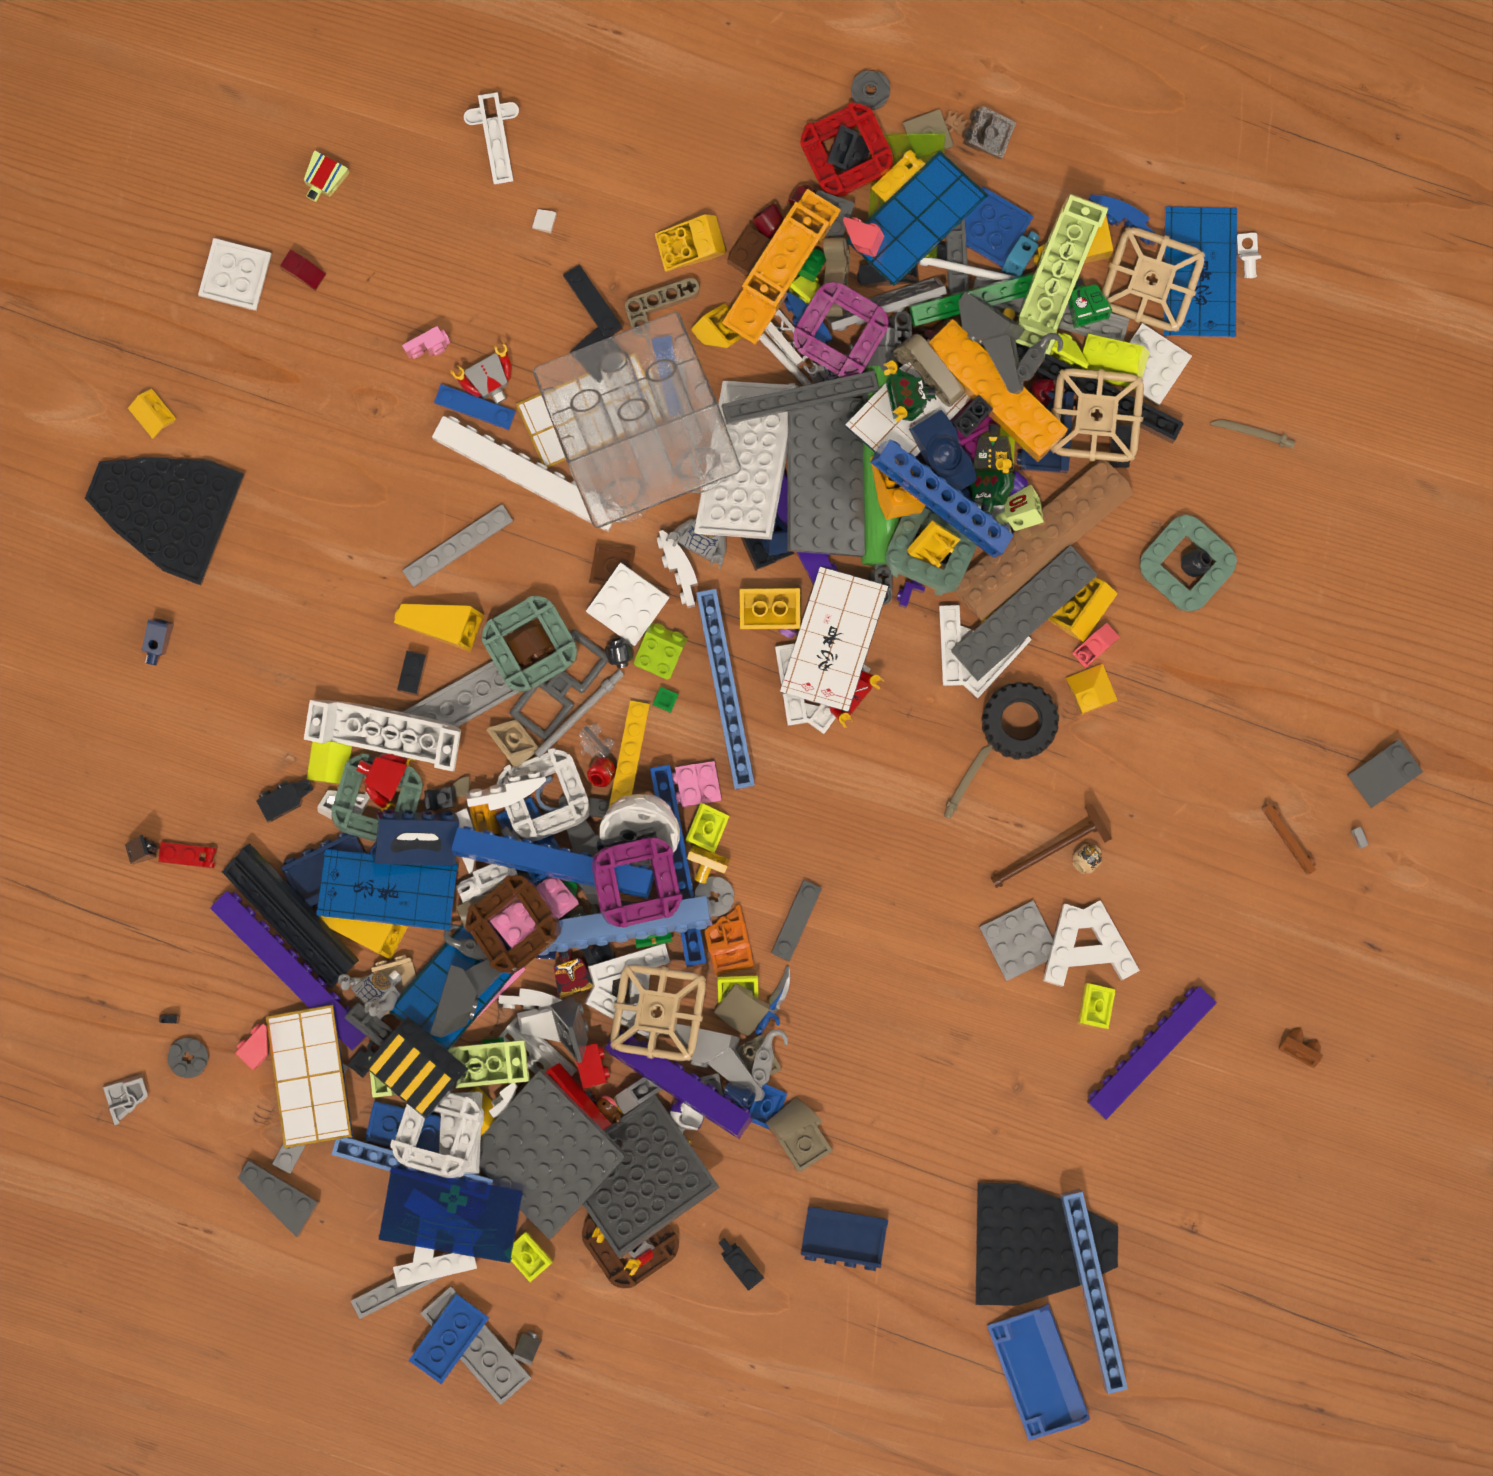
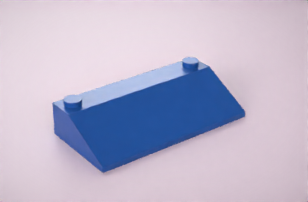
M1049 1304L987 1325L1029 1441L1082 1425L1090 1420Z

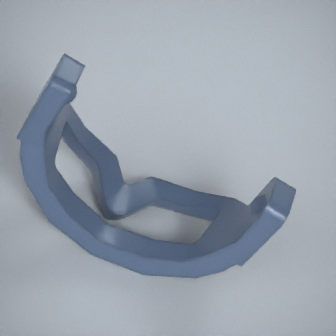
M551 776L546 778V781L536 790L537 802L545 813L568 806L564 804L559 808H550L541 801L545 785L553 781Z

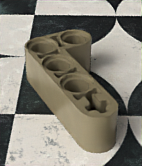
M845 237L824 238V254L826 257L824 284L839 282L847 286L850 254ZM833 303L825 317L844 316L845 309Z
M688 278L628 299L625 303V311L634 335L644 337L649 333L648 314L696 298L699 294L698 282L695 279ZM691 285L694 292L690 293V291L687 290V286ZM680 287H681V290L683 291V296H682V297H681V295H680V290H679ZM669 291H674L677 293V297L671 300L666 297V294ZM654 297L658 299V304L650 306L647 303L648 299ZM631 304H637L640 307L637 312H631L628 308ZM642 322L646 325V328L643 331H638L635 325Z
M915 334L908 337L893 351V355L899 363L907 364L910 362L928 386L935 388L937 397L944 405L951 407L965 394L963 386L922 336Z

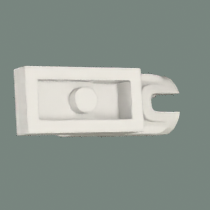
M491 864L474 871V877L460 882V884L456 885L462 903H466L492 892L499 884L504 882L503 878L518 874L513 868Z

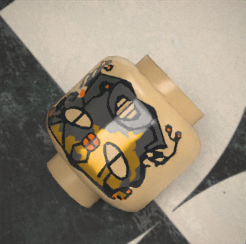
M1082 845L1073 855V866L1082 874L1092 873L1102 863L1101 850L1096 845Z

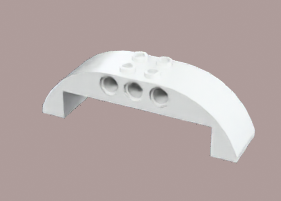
M310 700L304 740L318 743L337 742L435 764L434 768L455 771L461 730L454 725L439 720L370 705L332 700Z

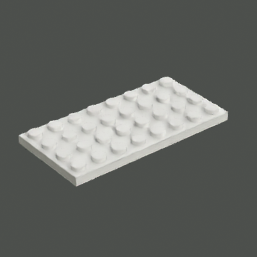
M723 381L694 530L695 533L772 539L788 453V412L726 425L721 405L797 388V385Z

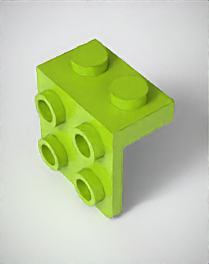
M652 622L645 633L634 660V665L664 679H670L688 638L684 637L680 632H673L661 624Z

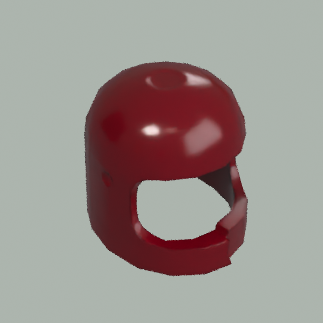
M776 203L769 205L752 219L759 233L772 240L784 221Z

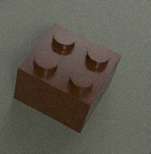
M748 226L728 257L727 264L749 276L771 240Z

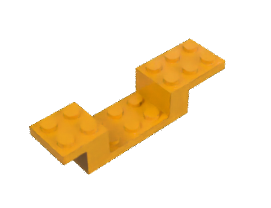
M807 189L799 203H794L743 283V290L726 315L722 325L756 345L787 297V290L817 243L821 244L840 214L841 209Z

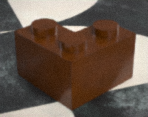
M542 624L525 630L507 643L519 666L521 665L522 668L533 662L532 658L537 659L544 655L545 651L548 654L556 650Z

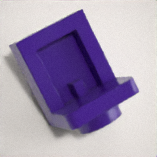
M914 580L906 582L904 590L900 589L897 601H900L899 607L906 609L912 590L924 593L925 587H922L921 583Z

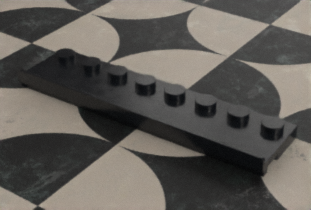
M251 844L242 848L241 852L222 871L331 989L338 983L339 976L347 974L359 961L352 951Z

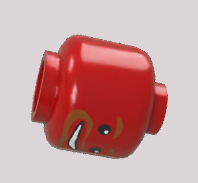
M597 758L587 771L588 780L594 786L606 787L614 778L616 767L607 758Z

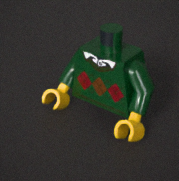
M889 361L884 364L888 368L884 371V374L891 375L886 382V388L893 419H896L897 422L901 420L913 421L922 414L927 405V400L935 399V388H924L922 378L915 377L899 369L894 361Z
M1000 458L996 460L997 468L975 470L977 481L970 484L969 488L972 499L982 505L981 510L992 515L994 506L1006 504L1009 494L1014 489L1016 476L1009 470L1012 466L1011 460Z

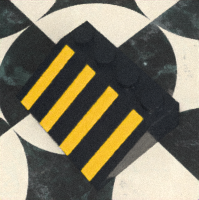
M408 1017L391 1033L364 1066L425 1119L462 1082L468 1072V1068Z

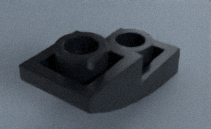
M978 395L952 424L968 438L991 413L993 408Z

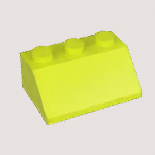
M1088 334L1083 349V356L1088 363L1086 370L1099 371V369H1104L1105 372L1133 374L1138 377H1143L1150 354L1144 346ZM1103 379L1105 383L1128 387L1132 384V382Z

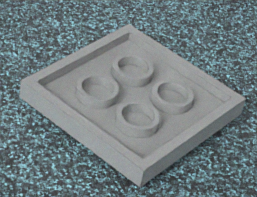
M1034 900L979 927L1006 981L1049 959L1053 938Z

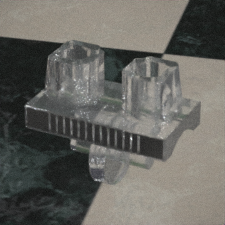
M597 723L589 727L586 725L578 734L583 739L580 744L584 748L580 753L584 756L588 752L592 758L595 755L599 758H606L615 742L610 737L605 738L603 741L598 738L602 728Z

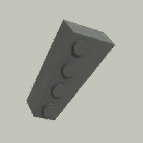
M251 1160L246 1163L238 1177L296 1237H299L318 1206V1200Z

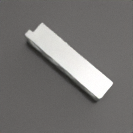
M778 309L775 316L781 318V327H776L770 322L765 331L796 367H799L808 357L803 356L801 358L795 351L794 342H788L783 337V330L791 331L794 334L795 328Z
M518 1016L499 1036L504 1037V1042L509 1041L505 1037L507 1033L514 1038V1041L525 1040L526 1050L530 1055L527 1056L528 1068L535 1074L541 1070L536 1062L544 1065L545 1072L558 1063L566 1069L571 1077L577 1071L571 1063L543 1038L521 1034Z

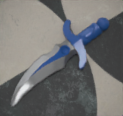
M788 965L780 984L769 998L770 1010L757 1025L758 1028L755 1029L757 1035L763 1033L771 1018L776 1021L777 1026L780 1025V1020L775 1013L780 1009V1004L785 1000L789 989L790 968Z

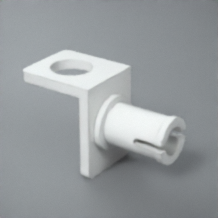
M1257 233L1237 234L1238 257L1244 260V278L1257 277L1256 260L1261 258V255L1258 253ZM1245 238L1253 240V245L1249 249H1245L1242 246V241Z

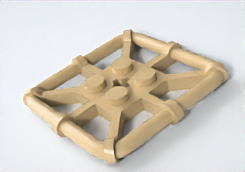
M1129 226L1125 228L1126 231L1123 232L1119 240L1112 263H1109L1108 267L1110 269L1102 293L1110 304L1113 313L1134 319L1139 324L1142 322L1166 331L1177 332L1185 320L1192 297L1196 295L1195 289L1204 266L1205 254L1196 247L1169 239L1170 236L1165 235L1163 237L1140 228H1130ZM1134 235L1162 244L1157 259L1143 255ZM1129 238L1139 257L1135 270L1120 266ZM1166 246L1194 255L1175 266L1162 262ZM1196 261L1187 288L1172 284L1178 269ZM1117 271L1132 275L1128 289L1108 298ZM1152 273L1156 274L1155 278L1158 279V282L1150 285L1147 276H1151ZM1170 288L1185 293L1176 321L1166 303ZM1129 293L1143 297L1138 312L1114 305L1111 302ZM1148 299L1161 303L1170 323L1143 314Z
M1074 368L1061 369L1056 380L1054 407L1051 408V413L1059 421L1061 414L1075 415L1077 417L1075 430L1051 449L1052 453L1067 457L1087 458L1090 461L1097 459L1128 462L1131 460L1132 462L1138 450L1140 423L1143 422L1141 414L1144 395V384L1142 381L1144 380L1142 377L1133 374L1105 372L1104 369H1099V371ZM1069 376L1098 379L1097 395L1082 393ZM1103 379L1132 382L1116 397L1102 395ZM1065 380L1079 396L1077 410L1061 409ZM1136 387L1133 416L1117 415L1119 400ZM1096 409H1099V412L1103 414V417L1099 418L1098 421H1094V417H1091V413H1094ZM1117 420L1133 421L1129 450L1115 434ZM1078 433L1092 435L1091 451L1062 448V446ZM1097 435L1112 437L1125 454L1096 451Z
M627 964L623 967L624 970L620 978L617 1001L613 1007L615 1013L610 1046L612 1049L620 1052L644 1055L650 1059L657 1057L676 1061L691 1060L696 1049L700 1022L703 1020L701 1014L706 990L705 977L692 972L672 970L665 966L658 968ZM634 972L660 976L658 991L646 990ZM629 977L640 992L638 1006L624 1004ZM668 977L693 981L677 994L665 993ZM698 987L693 1015L678 1013L680 1000ZM657 1007H660L662 1015L656 1018L653 1010H657ZM623 1010L637 1012L634 1026L619 1037ZM677 1018L692 1020L687 1049L675 1033ZM639 1030L650 1032L648 1048L623 1044L624 1041ZM657 1033L670 1035L681 1053L655 1049Z

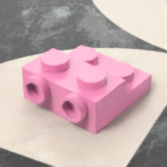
M438 326L402 346L409 359L411 357L416 359L424 354V350H427L430 356L442 354L445 351L444 348L450 344V341L444 329L440 331Z
M715 761L675 767L676 772H672L674 784H678L679 792L675 793L677 804H682V808L700 805V803L707 804L722 801Z

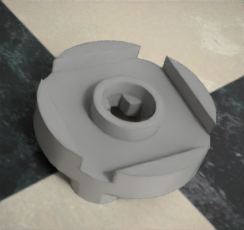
M708 877L706 884L699 883L695 890L694 898L707 896L710 902L711 916L713 917L722 916L727 913L734 902L732 886L721 877ZM714 891V893L720 894L718 902L709 900L710 892Z

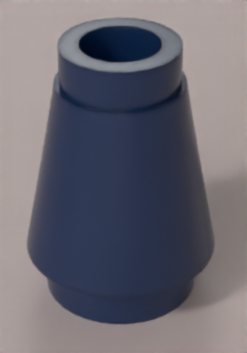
M728 1083L724 1090L726 1095L742 1107H750L756 1097V1093L753 1092L752 1088Z

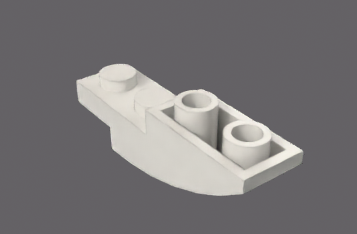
M663 530L659 531L660 537L656 538L659 549H664L665 556H662L664 568L668 567L669 572L678 571L674 575L677 585L682 586L683 592L679 593L682 605L686 604L687 608L695 607L691 587L697 586L698 582L693 568L680 546L677 544L673 547L674 540L668 539L666 541L668 534Z
M532 770L524 775L511 774L508 778H504L505 786L502 787L501 785H493L485 790L472 789L469 793H465L468 807L488 803L489 810L491 811L511 805L530 795L546 781L544 771Z
M521 988L519 996L499 995V1004H503V1008L515 1009V1005H523V1009L529 1010L539 1006L540 1011L549 1009L551 1004L562 1001L543 992Z

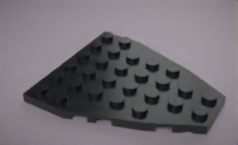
M139 457L137 459L99 461L85 499L118 535L163 572L201 586L245 475L209 460Z
M977 1183L975 1305L1017 1306L1081 1285L1061 1199L1020 1184ZM1087 1210L1101 1274H1105L1118 1267V1226Z

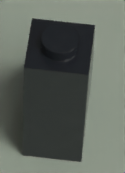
M870 264L859 266L857 278L861 286L867 288L891 286ZM916 265L896 285L919 282L918 266Z

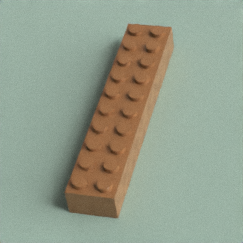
M1100 460L1042 509L1043 523L1015 531L1013 533L1014 536L1002 555L993 558L988 554L966 572L958 590L955 592L957 597L982 621L1055 560L1070 545H1073L1134 494L1128 481L1106 460Z

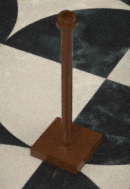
M1090 804L1085 807L1091 818L1087 826L999 876L996 873L993 874L994 876L991 877V880L995 887H1003L1002 883L1092 831L1094 833L1098 831L1104 843L1111 840V836L1093 805Z

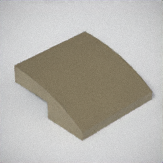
M735 983L715 1008L714 1013L728 1025L749 1037L770 1010V1004L753 997V991Z

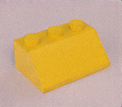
M1095 577L1048 620L1070 636L1084 642L1118 593L1105 581Z
M740 588V629H800V588Z

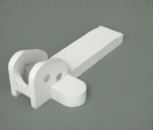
M498 92L478 95L480 108L467 110L464 114V120L469 125L483 123L494 184L513 181L503 120L516 117L519 113V108L513 102L500 104ZM494 97L498 117L486 119L483 99Z

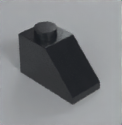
M1116 425L1115 434L1129 450L1131 425ZM1109 437V453L1125 454L1114 439ZM1109 461L1113 468L1130 467V461Z

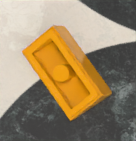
M488 803L469 807L475 831L483 833L485 830L493 832L495 835L500 834L495 810H489Z

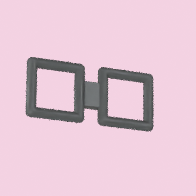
M577 630L570 632L573 639H576L600 658L584 681L579 683L563 671L553 677L549 683L544 682L536 688L524 692L510 710V715L544 741L555 732L574 707L573 702L565 697L569 689L573 687L579 693H584L608 662L606 652ZM538 687L564 705L545 731L520 713Z

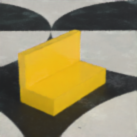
M152 388L138 395L128 407L152 439L163 428L171 425L176 420L175 416Z

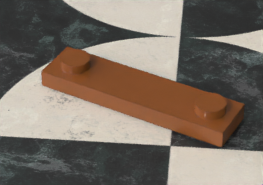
M1271 804L1262 808V811L1306 875L1316 870L1314 867L1316 865L1315 861L1310 855L1306 856L1280 818L1282 814L1279 809Z

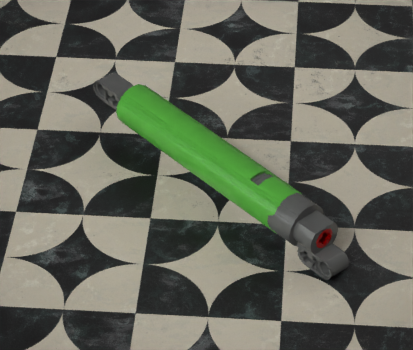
M906 311L897 312L889 317L887 332L862 372L874 371L879 389L891 376L890 374H884V371L888 369L884 366L885 363L894 361L900 369V363L895 359L893 351L901 342L911 337L912 320L910 314ZM897 317L901 318L902 325L898 324ZM877 392L862 395V399H863V401H864V404L862 405V407H863ZM863 441L865 556L861 557V563L867 566H874V570L869 573L868 581L888 586L882 604L886 605L892 599L891 571L886 568L887 564L884 558L899 525V517L885 519L878 502L872 465L870 463V458L875 455L876 451Z

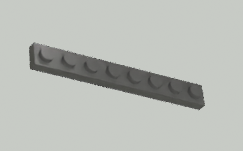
M870 371L722 404L721 407L726 425L878 392L879 387L875 372Z

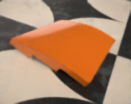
M737 905L732 912L722 916L716 924H712L704 930L715 975L754 967L741 905Z

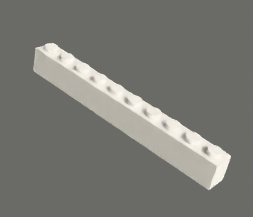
M452 416L448 418L442 417L432 436L433 440L609 533L620 512V509L617 508L618 504L608 499L606 502L599 498L600 495L592 490L589 493L582 489L583 486L575 481L567 482L564 480L565 476L558 472L550 473L547 471V467L539 462L536 465L529 461L530 458L522 453L516 455L511 452L512 448L505 444L499 446L494 443L495 439L486 434L482 437L476 433L477 430L469 425L465 428L459 424L460 421Z

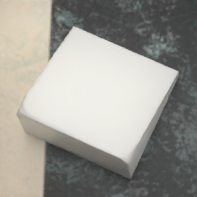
M538 209L532 228L551 234L557 213Z

